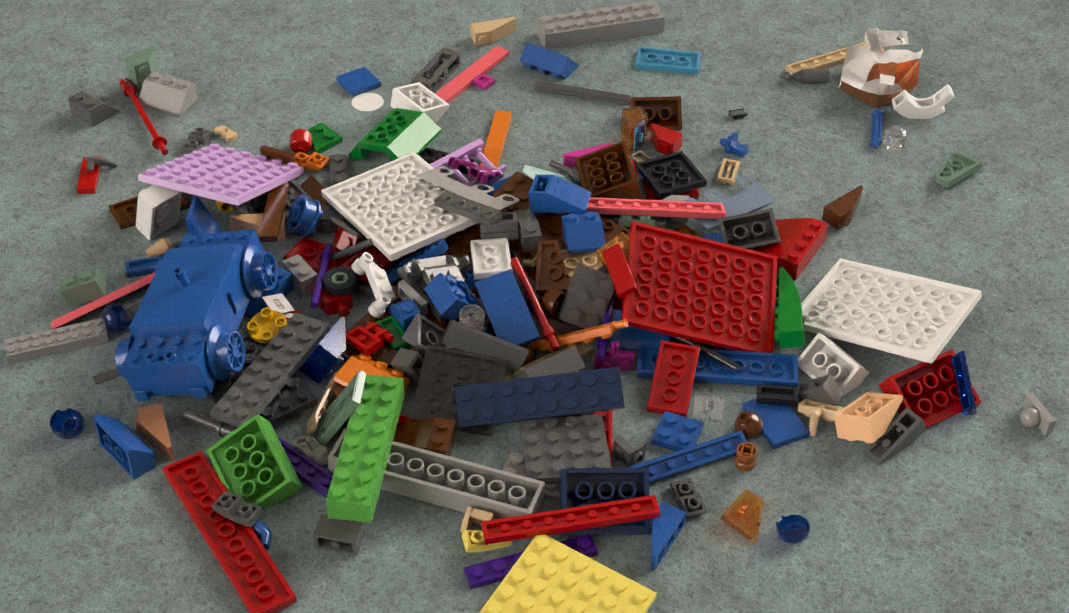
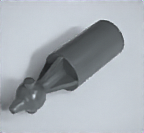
M802 69L793 74L785 72L780 75V78L785 81L794 79L801 83H828L829 69Z

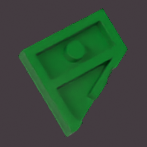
M322 122L308 129V132L312 135V146L316 153L320 154L343 142L342 136Z

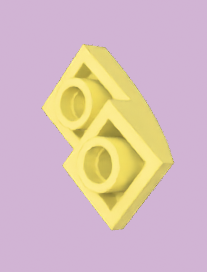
M464 530L461 535L466 552L471 553L505 548L513 543L512 541L485 545L482 530Z

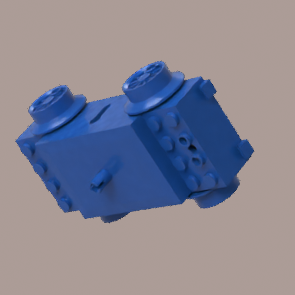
M255 229L185 235L179 248L167 249L163 259L158 262L155 276L129 326L131 335L129 338L119 341L115 353L118 372L123 378L127 379L138 402L149 401L152 396L192 394L194 398H206L207 393L212 392L216 380H226L231 372H238L242 369L245 361V345L242 336L237 330L251 297L254 299L260 298L265 290L274 289L278 275L275 258L271 252H264Z

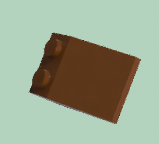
M434 417L397 425L393 441L450 456L456 438V422L451 419Z

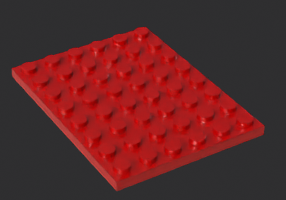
M632 221L630 225L627 262L638 290L623 297L621 320L626 319L628 326L729 350L773 353L777 256Z

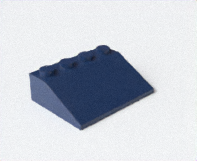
M562 468L559 470L560 509L649 496V468ZM650 519L564 532L562 535L650 534Z

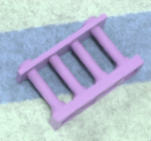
M481 138L430 164L433 168L444 166L454 170L455 173L453 175L459 182L469 187L481 182L476 180L469 182L458 169L449 167L448 161L450 157H456L464 161H470V159L475 157L490 169H500V176H495L486 185L495 180L500 181L504 177L506 169L505 164L496 168L482 153L484 142ZM438 169L441 173L450 172L447 169Z

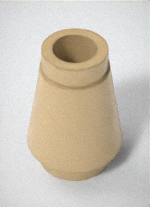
M168 237L165 239L161 238L145 250L148 258L164 256L167 249H174Z

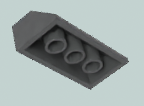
M450 320L442 343L446 344V349L456 352L457 349L464 351V356L474 360L476 356L483 359L482 363L492 367L494 364L502 366V371L510 374L513 371L519 372L529 352L528 349L454 320Z

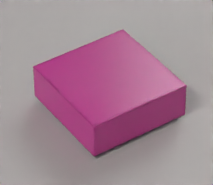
M483 73L472 80V85L483 90L495 84L494 78Z

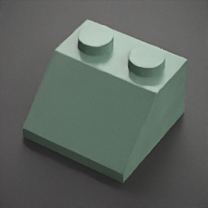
M154 46L124 58L128 79L139 93L141 92L144 79L153 71L159 72Z
M94 268L60 279L59 293L69 307L106 296L107 270Z

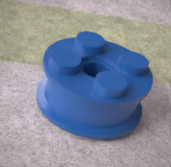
M299 195L289 210L286 220L287 231L290 233L298 232L301 237L312 236L315 226L323 214L320 202L318 200H308L306 195Z

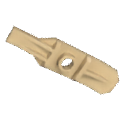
M336 371L331 376L318 400V405L315 406L307 422L306 434L309 436L316 430L318 420L325 411L329 398L334 393L335 381L333 379L337 374Z

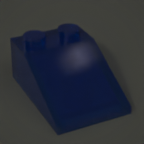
M343 316L321 340L300 368L303 373L318 384L324 378L328 380L334 372L332 367L335 366L337 368L344 359L341 356L346 350V329Z

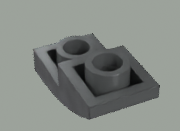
M195 128L188 134V142L181 147L182 154H190L205 147L211 136V131L204 128Z
M691 478L671 482V491L680 510L686 512V518L707 513L700 493L696 492Z
M224 492L212 505V509L220 515L247 527H252L264 513L261 506L246 503L241 495Z

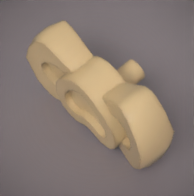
M218 126L214 130L215 135H221L227 142L234 141L237 138V132L230 130L227 126Z

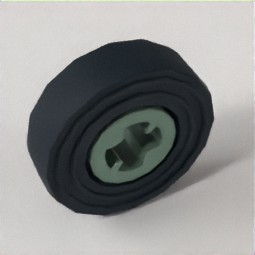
M347 267L332 268L324 274V289L334 296L348 295L357 287V276L352 269Z

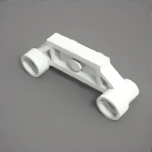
M364 252L360 258L354 261L351 267L359 275L366 273L376 301L369 306L368 311L372 316L380 318L385 313V308L396 297L385 270L372 261L373 257L369 253Z

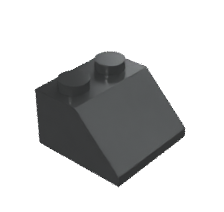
M83 91L68 98L71 114L92 127L119 113V110Z

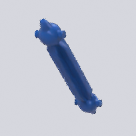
M880 108L875 109L873 114H871L873 117L872 140L869 145L875 149L883 142L881 139L882 116L885 111Z

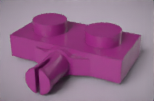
M613 341L611 342V351L606 352L604 361L597 360V354H594V370L619 367L620 371L634 370V351H620L619 343L615 341L614 345Z

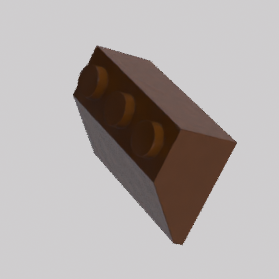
M681 96L631 97L629 100L632 131L635 130V127L645 117V131H651L652 123L671 130H682Z

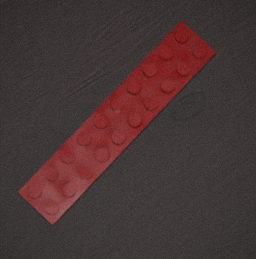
M197 452L162 467L164 476L249 613H275L296 603V595L253 529L236 523L212 509V505L224 492L228 491L203 452Z

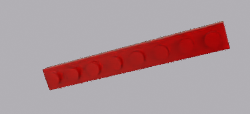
M651 495L482 521L481 526L484 542L487 545L532 538L537 535H551L660 518V509L656 496Z

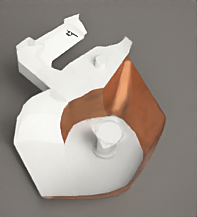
M868 28L864 39L866 46L854 45L847 49L839 88L855 99L874 108L893 105L892 99L903 90L910 94L916 88L923 48L917 53L910 50L890 49L883 51V47L908 44V31L879 30L878 28Z

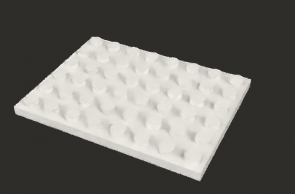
M415 152L321 190L322 197L367 239L371 238L373 245L390 261L399 259L439 239L446 238L479 223L435 206L434 199L448 190L416 177L434 168Z
M840 258L801 305L805 331L815 334L820 333L834 339L932 364L980 300L982 293L980 290Z

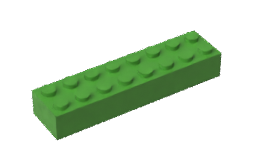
M366 375L361 401L350 415L326 498L328 518L372 523L405 396L404 378Z

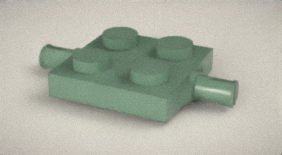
M619 215V218L611 219V221L622 227H630L632 221L664 229L666 226L665 221L651 220L650 216H637V219H632L630 215Z

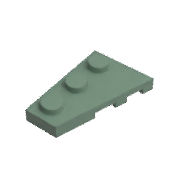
M954 151L952 157L948 158L947 164L942 166L935 175L934 182L949 188L981 169L982 162Z

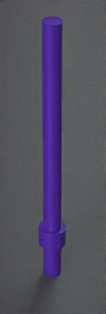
M330 242L326 243L325 249L321 253L322 260L310 302L312 309L318 306L323 287V277L327 271L328 263L332 259L333 244Z
M615 290L603 316L602 324L611 322ZM600 336L597 341V360L599 361L605 360L606 350L609 348L608 338L601 339Z

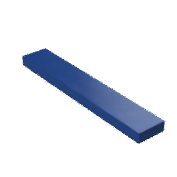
M742 430L630 466L629 468H649V483L734 456L736 455L737 446L747 441Z

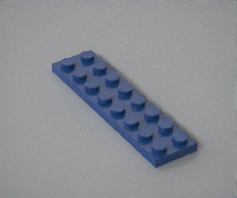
M639 344L637 378L653 379L659 345ZM711 349L739 364L740 367L735 372L699 352L694 378L695 382L798 387L797 355Z

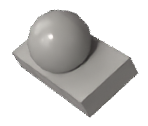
M1033 393L1026 394L1022 405L1023 410L1020 413L1022 424L1027 427L1037 425L1045 436L1052 434L1056 420Z

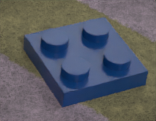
M665 411L651 439V444L673 451L694 446L703 430L704 422Z

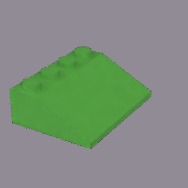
M259 414L250 418L206 450L227 491L232 494L241 495L246 503L259 505L262 509H266L287 500L303 488L270 421Z

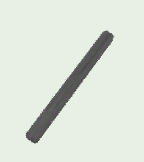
M536 81L535 90L627 105L631 99L630 95L542 81Z

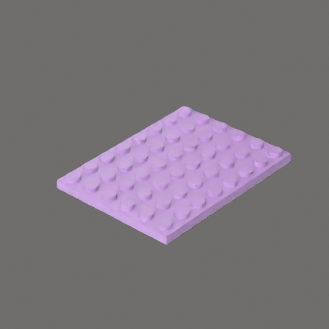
M210 144L208 147H202L200 150L193 151L190 154H184V156L175 158V160L166 161L165 164L156 165L155 168L146 169V171L139 173L138 181L238 206L302 175L304 167L298 166L297 163L293 162L288 164L282 163L281 159L270 160L264 155L255 156L251 155V152L248 151L238 152L235 148H222L219 144Z

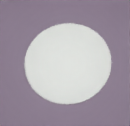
M362 93L355 96L352 100L353 107L360 111H373L380 108L384 103L383 98L375 93Z

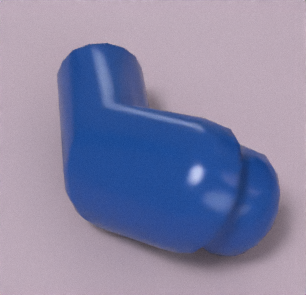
M256 521L251 528L256 535L260 536V542L268 550L270 548L272 531L263 521Z

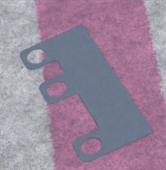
M749 176L737 179V182L746 191L725 199L715 189L703 193V196L711 203H723L726 217L748 213L775 201ZM748 179L753 185L745 186L742 180ZM716 193L719 199L712 200L708 197V194ZM688 198L686 200H683L685 202H698L694 198ZM696 218L707 229L718 225V219Z

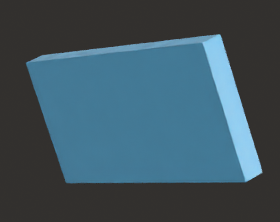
M638 47L634 68L698 75L701 53Z

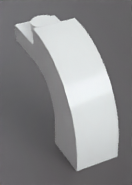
M947 84L934 95L923 99L915 98L906 90H903L892 99L894 110L906 118L930 119L944 113V105L955 97L952 88Z

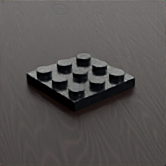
M683 151L639 162L635 166L636 171L659 199L707 185V180Z

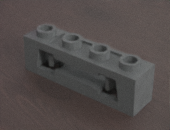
M443 47L413 77L411 84L419 82L435 93L461 65L460 52Z

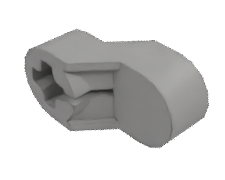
M304 435L293 441L294 448L320 466L328 463L329 452L327 447L320 445L313 436Z

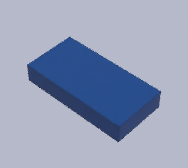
M163 256L125 261L127 278L154 273L156 265L163 259Z

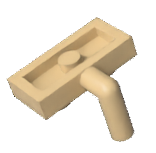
M804 399L798 405V412L810 417L809 436H816L818 418L822 417L825 421L835 422L834 415L844 407Z

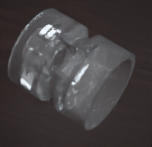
M466 305L459 312V323L484 332L485 312L478 305Z
M696 394L693 419L705 421L707 418L710 422L722 423L724 397L712 396L708 398L707 395Z

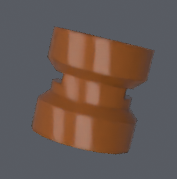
M743 442L737 446L735 465L738 469L751 471L756 466L758 449L754 444Z

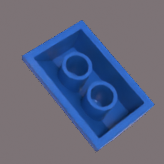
M526 43L520 61L524 63V67L532 70L535 67L538 69V72L543 74L549 72L552 74V77L557 79L561 77L566 79L579 66L567 56L530 43Z
M101 415L93 416L100 445L134 480L156 467L154 451L152 448H147L144 445L140 436L133 434L129 425H124L117 418Z

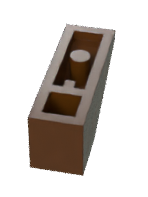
M860 185L825 205L822 220L837 230L848 226L861 201L863 186Z

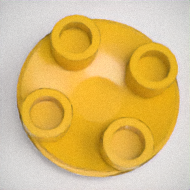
M269 307L263 308L260 313L256 314L248 322L249 335L258 343H269L282 327L287 325V320L282 313Z

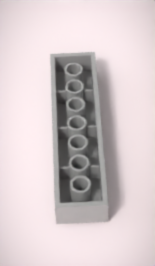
M646 1L643 3L536 18V34L544 49H554L663 33L665 17L655 1Z

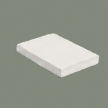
M508 238L470 241L474 280L485 279L503 271L512 270Z

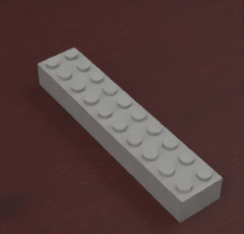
M346 428L327 458L328 469L332 474L335 471ZM394 441L381 485V490L464 513L468 506L493 513L495 519L539 513L545 498V482Z

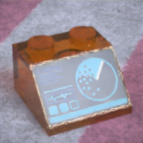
M642 106L622 108L620 136L625 141L630 155L635 153L644 144L645 137L647 136L646 123H648V114L644 112Z

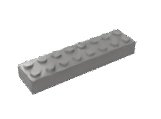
M104 318L5 339L4 346L8 364L107 343L109 340Z

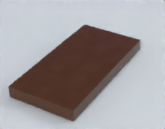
M183 193L180 211L190 208ZM138 196L109 205V210L121 230L136 225Z

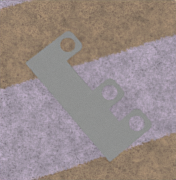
M439 166L416 176L459 196L498 210L519 201L518 198L509 194H503L496 198L486 194L494 190L493 187L486 184L478 183L469 187L447 176L455 173V171L444 166ZM438 169H447L450 172L441 173L438 171ZM478 186H486L489 190H480ZM503 197H512L514 201H505Z

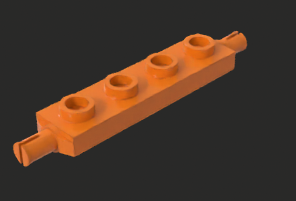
M626 319L612 321L558 335L556 339L559 346L565 345L568 348L577 345L579 341L589 343L594 341L595 337L601 336V339L613 336L612 333L617 331V329L628 327V322ZM540 339L531 343L535 349H540L541 351L548 349V352L553 351L549 341L546 339Z

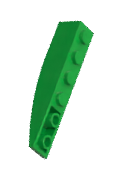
M779 267V275H776L775 339L780 341L781 349L805 346V323L800 295L791 276L784 267Z

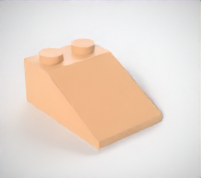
M866 392L834 415L837 437L847 441L876 442L878 438L885 434L903 400V396Z

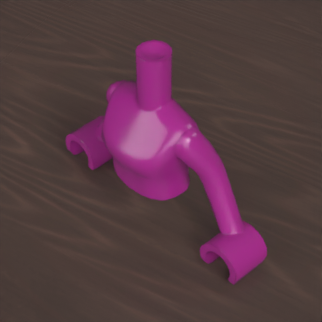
M450 157L448 161V166L453 169H458V165L469 166V177L480 181L482 184H486L491 179H494L495 176H500L501 174L500 169H490L475 162L460 160L456 157Z

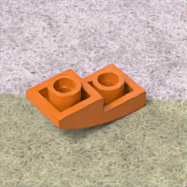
M298 151L294 156V163L304 167L305 170L318 171L322 170L330 158L316 152L310 156Z

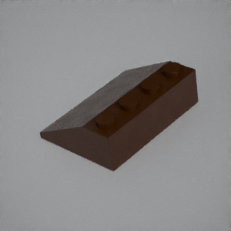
M625 141L575 158L582 188L590 191L591 197L638 199L642 197Z

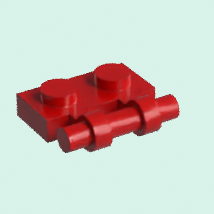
M370 321L365 324L364 328L357 326L343 335L345 342L367 356L383 347V341H388L389 343L394 341V336L391 335L390 331L381 329L379 324Z

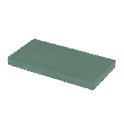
M361 370L358 371L322 415L316 441L320 445L325 446L360 404L367 373Z

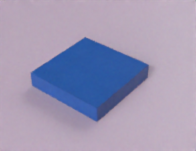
M365 66L336 76L337 82L352 97L381 87V82Z

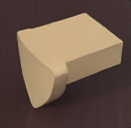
M468 506L460 532L463 533L464 530H470L473 524L481 526L482 521L495 520L494 514Z

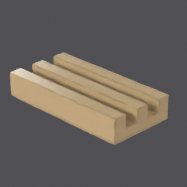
M723 158L716 183L723 182L725 185L730 183V186H733L740 167V161ZM726 163H728L729 166L725 177H722ZM735 165L732 177L729 178L732 166Z

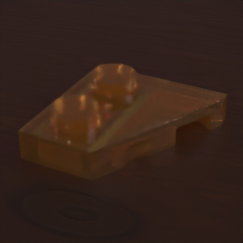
M746 488L723 513L721 520L751 542L756 543L759 538L758 533L764 501Z

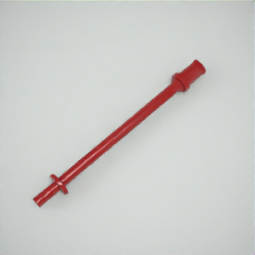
M125 78L126 82L124 79H121L120 86L123 88L124 95L130 97L153 137V148L160 150L162 155H167V139L159 136L136 96L137 90L135 86L131 84L128 78Z

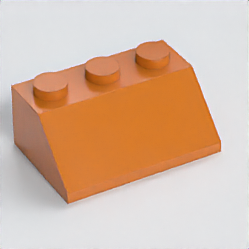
M360 353V355L351 356L333 379V381L347 386L360 370L367 373L366 375L404 378V393L406 394L411 378L405 376L401 370L391 369L387 367L388 364L374 361L370 355L367 356L364 353Z

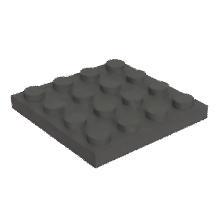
M601 414L532 419L519 422L525 472L528 478L543 481L545 484L559 483V470L562 468H612Z

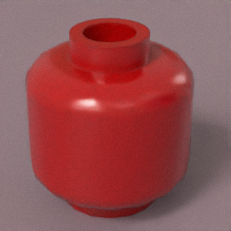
M301 128L293 131L290 134V149L294 153L298 151L303 153L309 152L312 148V135L307 130Z

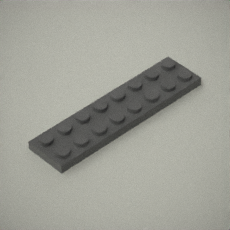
M294 313L288 320L287 325L282 327L210 411V417L239 427L256 414L260 415L329 332L330 324Z

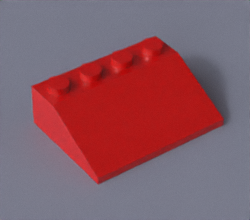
M814 218L776 219L780 243L757 247L753 251L777 256V274H779V267H784L792 280L796 281L825 241L828 228L827 223Z
M953 349L938 355L932 364L927 362L919 363L888 377L879 384L884 394L903 396V400L897 409L899 414L908 407L923 419L926 428L982 403Z

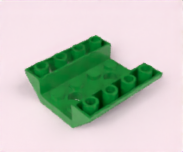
M395 108L358 142L348 156L349 158L364 160L372 151L389 153L390 161H393L413 152L419 155L442 131L424 112Z

